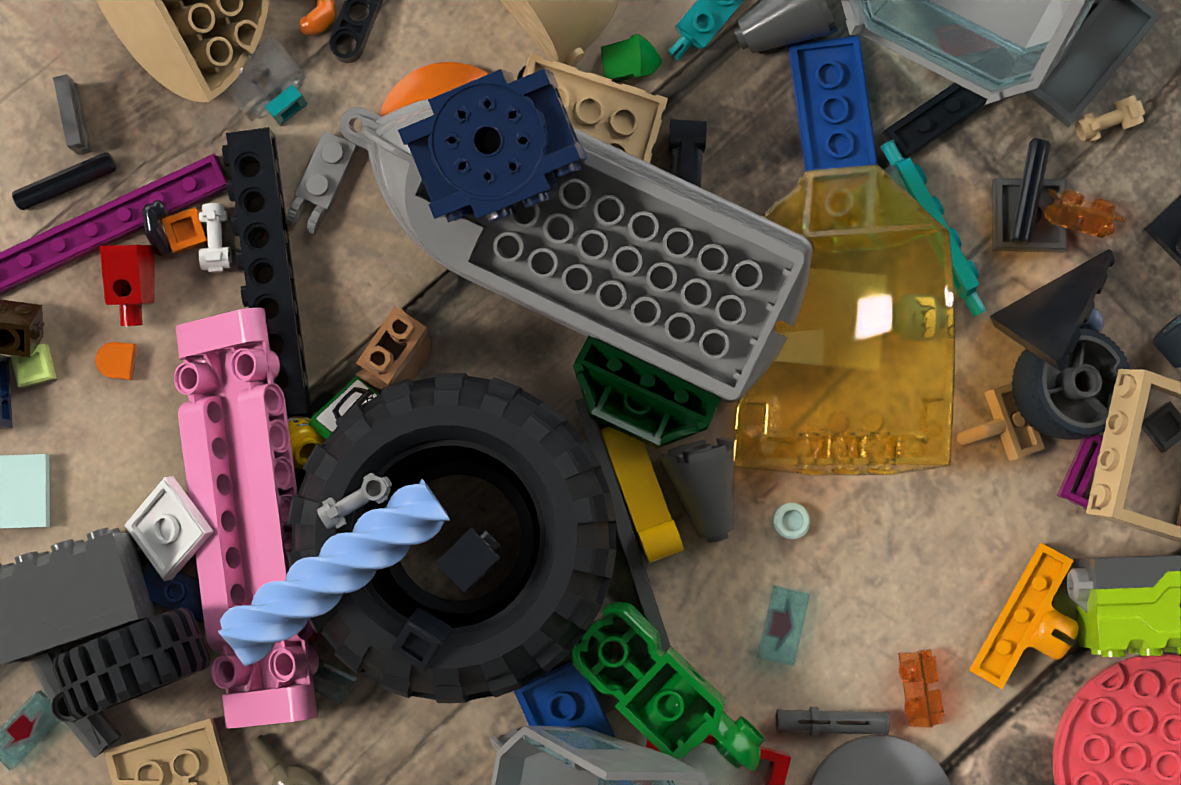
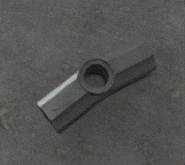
M58 648L38 658L31 666L51 701L50 706L53 716L58 721L64 722L95 758L103 753V750L111 747L122 735L103 712L79 720L70 715L53 671L54 658L64 653L63 648Z

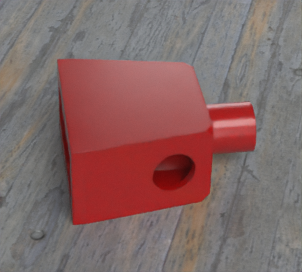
M151 245L100 246L106 305H119L120 326L143 325L142 304L154 303L155 301L154 249ZM129 283L131 285V292L128 290Z

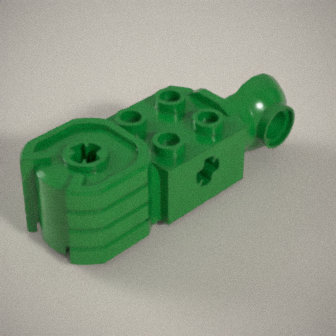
M622 602L608 604L603 609V616L591 625L589 630L570 651L573 666L601 693L614 695L619 700L614 707L661 753L676 759L684 758L695 746L698 747L711 734L716 739L713 742L715 748L730 764L739 769L743 765L755 772L761 759L760 745L765 741L762 734L742 716L736 721L731 719L723 711L726 698L672 646L664 652L661 649L659 630L632 604ZM612 641H617L623 646V655L621 651L617 654L611 651Z

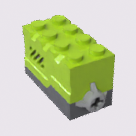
M1181 555L1074 558V568L1067 575V590L1069 597L1076 602L1077 623L1079 626L1078 643L1080 647L1090 648L1092 655H1102V657H1124L1126 649H1128V653L1139 654L1140 656L1163 655V648H1165V652L1181 654Z

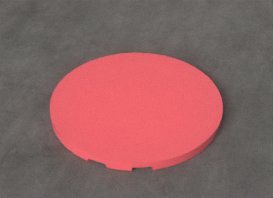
M1139 655L1121 660L1101 670L1079 689L1064 711L1056 732L1053 747V776L1055 785H1181L1180 655Z

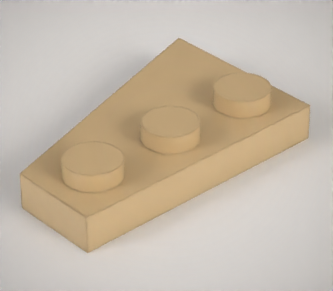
M214 717L103 750L112 785H232Z

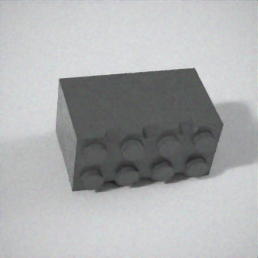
M103 528L86 534L88 538L86 542L84 540L75 542L73 539L51 545V553L49 551L42 553L34 551L15 557L16 564L2 565L0 563V666L21 662L157 616L154 602L150 600L143 577L144 570L137 551L136 542L130 533L120 532L119 528L111 530Z

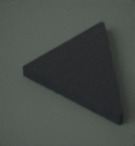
M1108 249L990 315L994 327L1058 371L1063 372L1067 367L1066 358L1069 353H1073L1081 336L1080 328L1083 323L1088 321L1095 306L1093 300L1096 294H1100L1108 278L1107 270L1115 263L1112 250Z

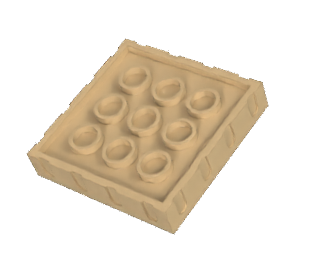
M530 54L523 77L541 69L553 72L559 86L557 87L573 128L611 144L613 147L650 164L653 154L651 153L652 147L657 140L662 122L661 115L666 108L668 98L657 94L652 95L646 93L645 90L624 83L618 84L612 82V79L590 72L585 73L577 70L578 68L554 60L551 62L543 59L542 56Z

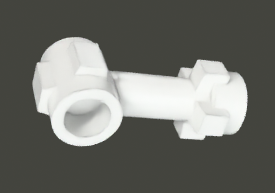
M224 204L202 205V212L199 213V222L207 223L208 248L199 250V262L201 270H208L210 273L225 272V269L232 268L231 248L222 246L221 222L228 221V212L224 211Z

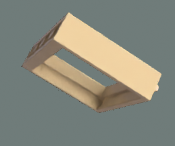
M1118 369L1086 514L1181 543V504L1176 525L1123 509L1150 388L1181 399V382L1148 370Z

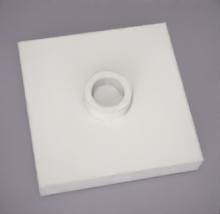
M174 476L164 477L124 525L164 581L173 579L214 532Z

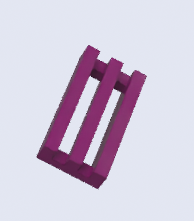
M1100 434L1082 438L1057 494L1058 497L1067 499L1071 503L1083 507L1085 510H1087L1090 494L1087 500L1082 498L1097 465L1103 436ZM1095 441L1097 443L1073 494L1070 492L1092 442Z

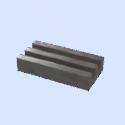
M67 74L53 77L67 147L77 155L92 152L78 84L72 78H69Z

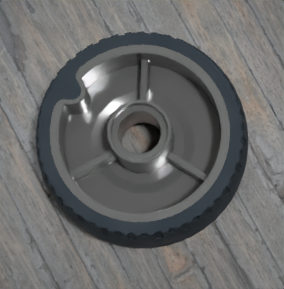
M1080 328L1081 336L1073 353L1068 354L1066 358L1067 367L1063 372L1058 371L1026 348L1021 353V356L1018 357V361L1013 369V380L1011 382L1013 399L1015 400V405H1017V410L1021 413L1020 415L1035 431H1039L1040 434L1051 438L1065 440L1087 438L1105 431L1118 369H1130V364L1124 352L1115 344L1116 342L1106 337L1105 334L1093 331L1092 329Z

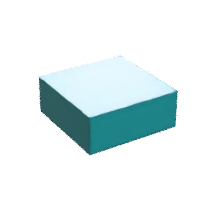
M292 84L268 103L265 108L281 126L305 107L307 102Z

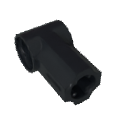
M670 119V173L701 188L702 153H705L707 121Z

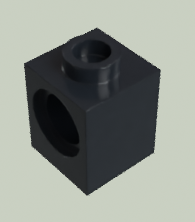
M470 528L435 563L465 593L502 558L496 552L501 545L485 529L478 533L474 528Z

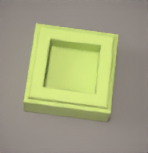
M48 344L38 345L30 358L10 355L18 388L23 389L57 379Z

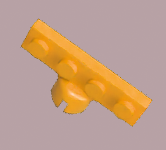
M1041 542L1039 543L968 670L969 672L1002 690L1027 647L1034 648L1054 660L1061 659L1067 654L1071 646L1051 634L1054 632L1072 641L1075 640L1078 634L1079 626L1075 620L1055 610L1052 606V599L1074 560Z

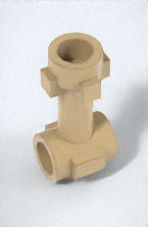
M1135 95L1115 102L1116 110L1096 118H1094L1092 113L1081 116V120L1075 122V130L1079 139L1083 142L1086 140L1091 142L1101 138L1100 131L1121 123L1124 130L1145 122L1142 116L1145 114L1141 101H1137Z

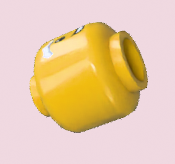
M299 415L288 418L295 469H303L316 444L322 445L326 440L312 426L308 425L310 421L308 417Z

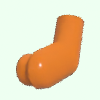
M317 0V7L309 12L307 16L300 19L299 27L301 32L307 36L319 35L331 26L336 18L335 0Z

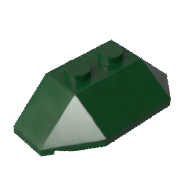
M589 335L573 364L589 417L656 449L707 430L721 400V397Z

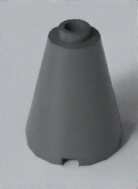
M762 0L737 20L740 27L734 30L742 49L744 50L749 47L751 52L755 53L831 35L837 32L838 28L825 0Z
M716 438L717 445L712 446L711 444H706L705 440H700L668 450V455H660L662 464L698 537L706 538L707 542L710 543L727 539L728 532L734 529V445L731 438Z

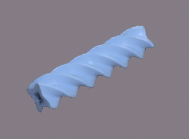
M422 478L420 484L407 485L398 489L391 496L386 508L373 509L364 513L356 522L352 533L336 534L324 543L318 557H306L296 561L289 569L285 581H273L262 585L255 593L251 606L241 605L228 609L220 619L222 630H218L219 634L232 647L244 666L258 662L271 651L276 642L290 639L298 634L310 618L323 615L332 610L344 593L357 591L364 587L373 578L377 569L393 566L407 554L411 545L421 544L433 538L440 531L444 521H450L447 512Z

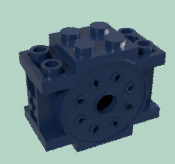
M499 69L428 99L434 115L398 130L403 144L408 145L429 195L431 203L428 205L434 219L446 217L449 223L475 214L476 219L488 217L489 222L497 221L516 213L514 205L524 202L527 208L551 199L549 191L558 188L552 173L555 174L556 178H561L581 170L579 162L586 160L587 156L582 144L578 141L557 87L559 86L553 72L541 69L518 80H514L511 72ZM492 129L497 130L501 138L500 147L494 153L487 149L485 143L486 135Z

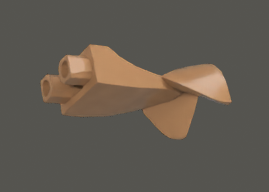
M395 306L356 362V364L364 368L356 376L381 390L384 387L408 378L413 381L427 362L431 353L432 340L428 328L403 308L400 310Z

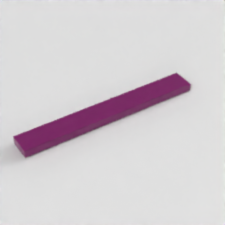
M215 153L0 252V295L100 249V246H107L143 229L142 209L147 203L150 205L155 200H161L168 211V216H171L226 191L228 178L218 156Z

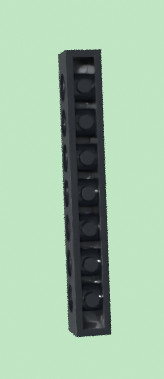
M269 127L226 133L227 145L222 146V154L226 167L230 166L232 180H227V192L230 201H235L236 215L231 216V222L235 237L239 236L241 250L236 251V261L239 271L244 272L246 285L241 286L242 303L244 307L264 308L270 302L278 303V314L272 319H266L269 341L280 337L284 344L282 351L277 356L280 362L279 373H286L288 376V384L282 390L285 397L287 418L296 415L313 416L288 225L285 222L286 210L276 136ZM254 162L260 163V170L255 176H244V170L247 165ZM254 198H264V207L259 212H249V204ZM259 232L269 233V241L264 247L255 248L253 246V239ZM265 267H272L274 269L272 280L265 284L259 283V272Z

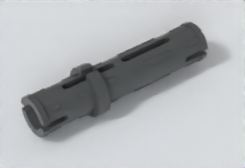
M810 707L809 710H776L777 733H809L810 737H818L819 733L888 735L890 730L888 711H819L818 707ZM827 720L828 723H798V721ZM837 721H866V724H837Z

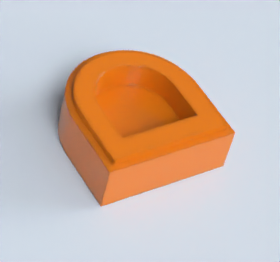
M122 342L104 344L96 354L95 363L97 369L106 377L132 381L137 345Z

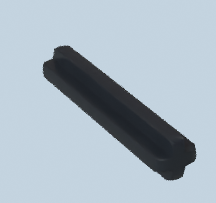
M1034 138L1029 142L1010 236L1011 241L1017 244L1027 245L1032 241L1051 145L1049 141Z
M104 152L13 191V201L20 210L28 209L115 172L116 164L113 157L108 152Z

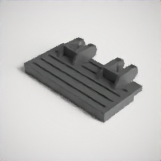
M1095 0L1090 8L1091 13L1085 17L1072 43L1044 84L1024 93L1066 127H1070L1161 17L1142 0ZM1010 57L1011 62L1021 71L1015 80L1031 76L1037 65L1036 62L1031 58L1019 61Z

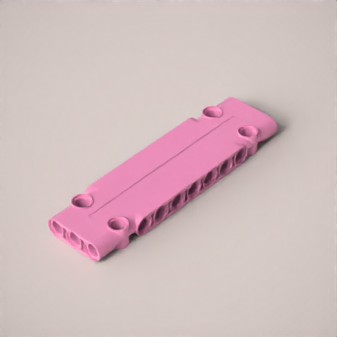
M240 309L177 325L175 329L179 359L184 360V362L176 368L174 383L176 389L183 395H188L189 401L184 402L178 411L188 497L214 531L195 554L207 643L214 651H221V656L217 657L212 663L211 677L216 686L226 690V694L222 695L226 728L287 723L318 717L313 674L318 669L319 657L314 647L308 643V639L314 631L309 620L298 634L290 639L276 642L263 659L247 666L242 664L232 647L218 632V630H222L220 619L228 609L241 605L251 606L255 593L262 585L273 581H285L290 569L287 552H292V524L287 523L292 496H298L285 397L281 388L274 383V379L278 376L280 370V362L275 352L270 350L265 309Z

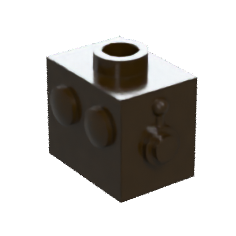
M0 299V354L29 358L32 356L43 338V327L45 324L43 322L42 305Z

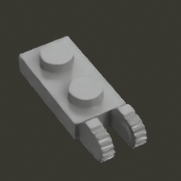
M323 131L295 193L296 198L293 200L285 221L287 224L295 226L301 217L306 203H310L316 207L308 219L306 232L315 235L326 212H330L358 150L356 144Z

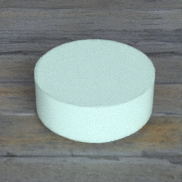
M798 503L783 504L775 511L773 516V526L776 532L786 539L802 537L809 530L811 523L809 512Z

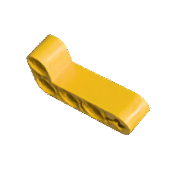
M609 426L600 429L608 456L648 564L683 552L684 547L674 520L671 519L645 444Z

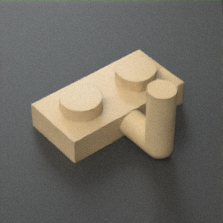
M1012 384L984 392L994 418L993 421L963 430L957 434V441L963 446L999 434L1009 461L1045 449L1039 431H1035L1033 427H1030L1017 410V405H1015V400L1013 399Z

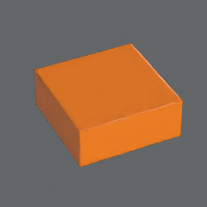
M196 207L162 219L172 252L176 255L208 244L207 233L204 224L199 222L200 212Z

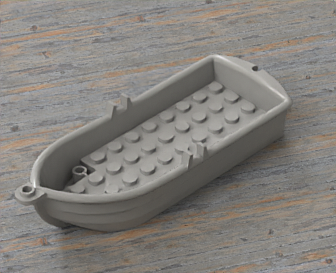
M428 99L406 105L383 117L362 107H353L343 113L340 119L341 133L348 141L368 150L372 170L380 192L397 222L425 253L457 275L586 337L589 335L721 397V401L727 403L737 402L744 397L769 369L788 339L785 335L775 332L774 325L778 321H784L794 326L801 310L808 285L813 255L812 246L804 236L575 128L574 131L579 143L583 146L587 159L579 162L581 170L561 178H556L555 174L552 173L558 188L549 191L551 199L527 208L524 202L514 205L516 213L493 222H489L488 217L476 219L475 214L448 223L446 217L434 219L428 205L431 203V200L408 145L403 144L398 132L401 128L434 115ZM358 118L363 123V127L359 132L354 129V122ZM495 129L489 131L485 139L486 147L491 153L496 152L501 144L500 134Z

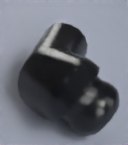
M155 200L152 204L149 205L147 203L143 207L142 217L148 241L155 253L162 256L172 250L168 237L159 220L168 216V211L161 200Z

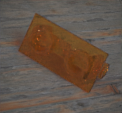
M1067 188L1064 189L1063 193L1050 189L1047 192L1055 198L1053 205H1048L1045 210V218L1049 219V222L1053 225L1074 230L1079 218H1082L1078 227L1080 232L1104 238L1113 234L1115 230L1114 220L1122 222L1126 220L1115 211L1116 205L1105 199L1096 197L1094 202L1084 200L1085 196Z
M931 649L898 653L900 662L899 675L903 681L905 695L904 710L908 717L909 726L931 728L933 725L942 724V716H945L941 690H929L928 684L939 682L936 656H932Z

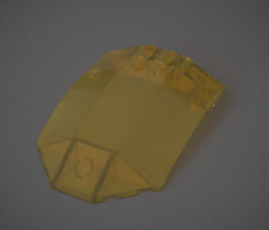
M877 164L808 170L797 180L799 184L783 200L779 198L762 215V217L807 238L812 246L813 255L806 294L794 326L784 321H778L774 325L775 332L785 335L788 339L769 369L737 403L734 467L815 476L896 475L950 467L955 385V306L949 231Z

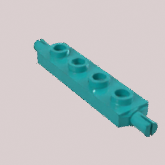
M697 0L675 25L680 38L667 51L668 54L672 56L681 47L673 57L674 60L680 61L681 57L691 46L702 50L744 0Z
M894 140L883 144L880 148L890 163L891 172L958 296L964 299L973 318L987 311L976 292L978 291L976 289L977 286L980 285L977 281L979 278L978 270L970 259H965L959 248L962 246V242L958 233L953 227L948 228L942 217L945 212L940 200L936 196L930 195L925 185L927 184V177L923 169L918 164L914 165L911 158H903Z

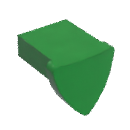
M638 33L631 35L630 39L601 46L603 77L612 79V82L615 83L651 75L662 63V59L653 45Z

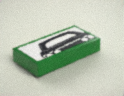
M356 376L310 419L308 425L312 426L322 437L327 439L337 427L336 420L355 404L363 405L379 394Z

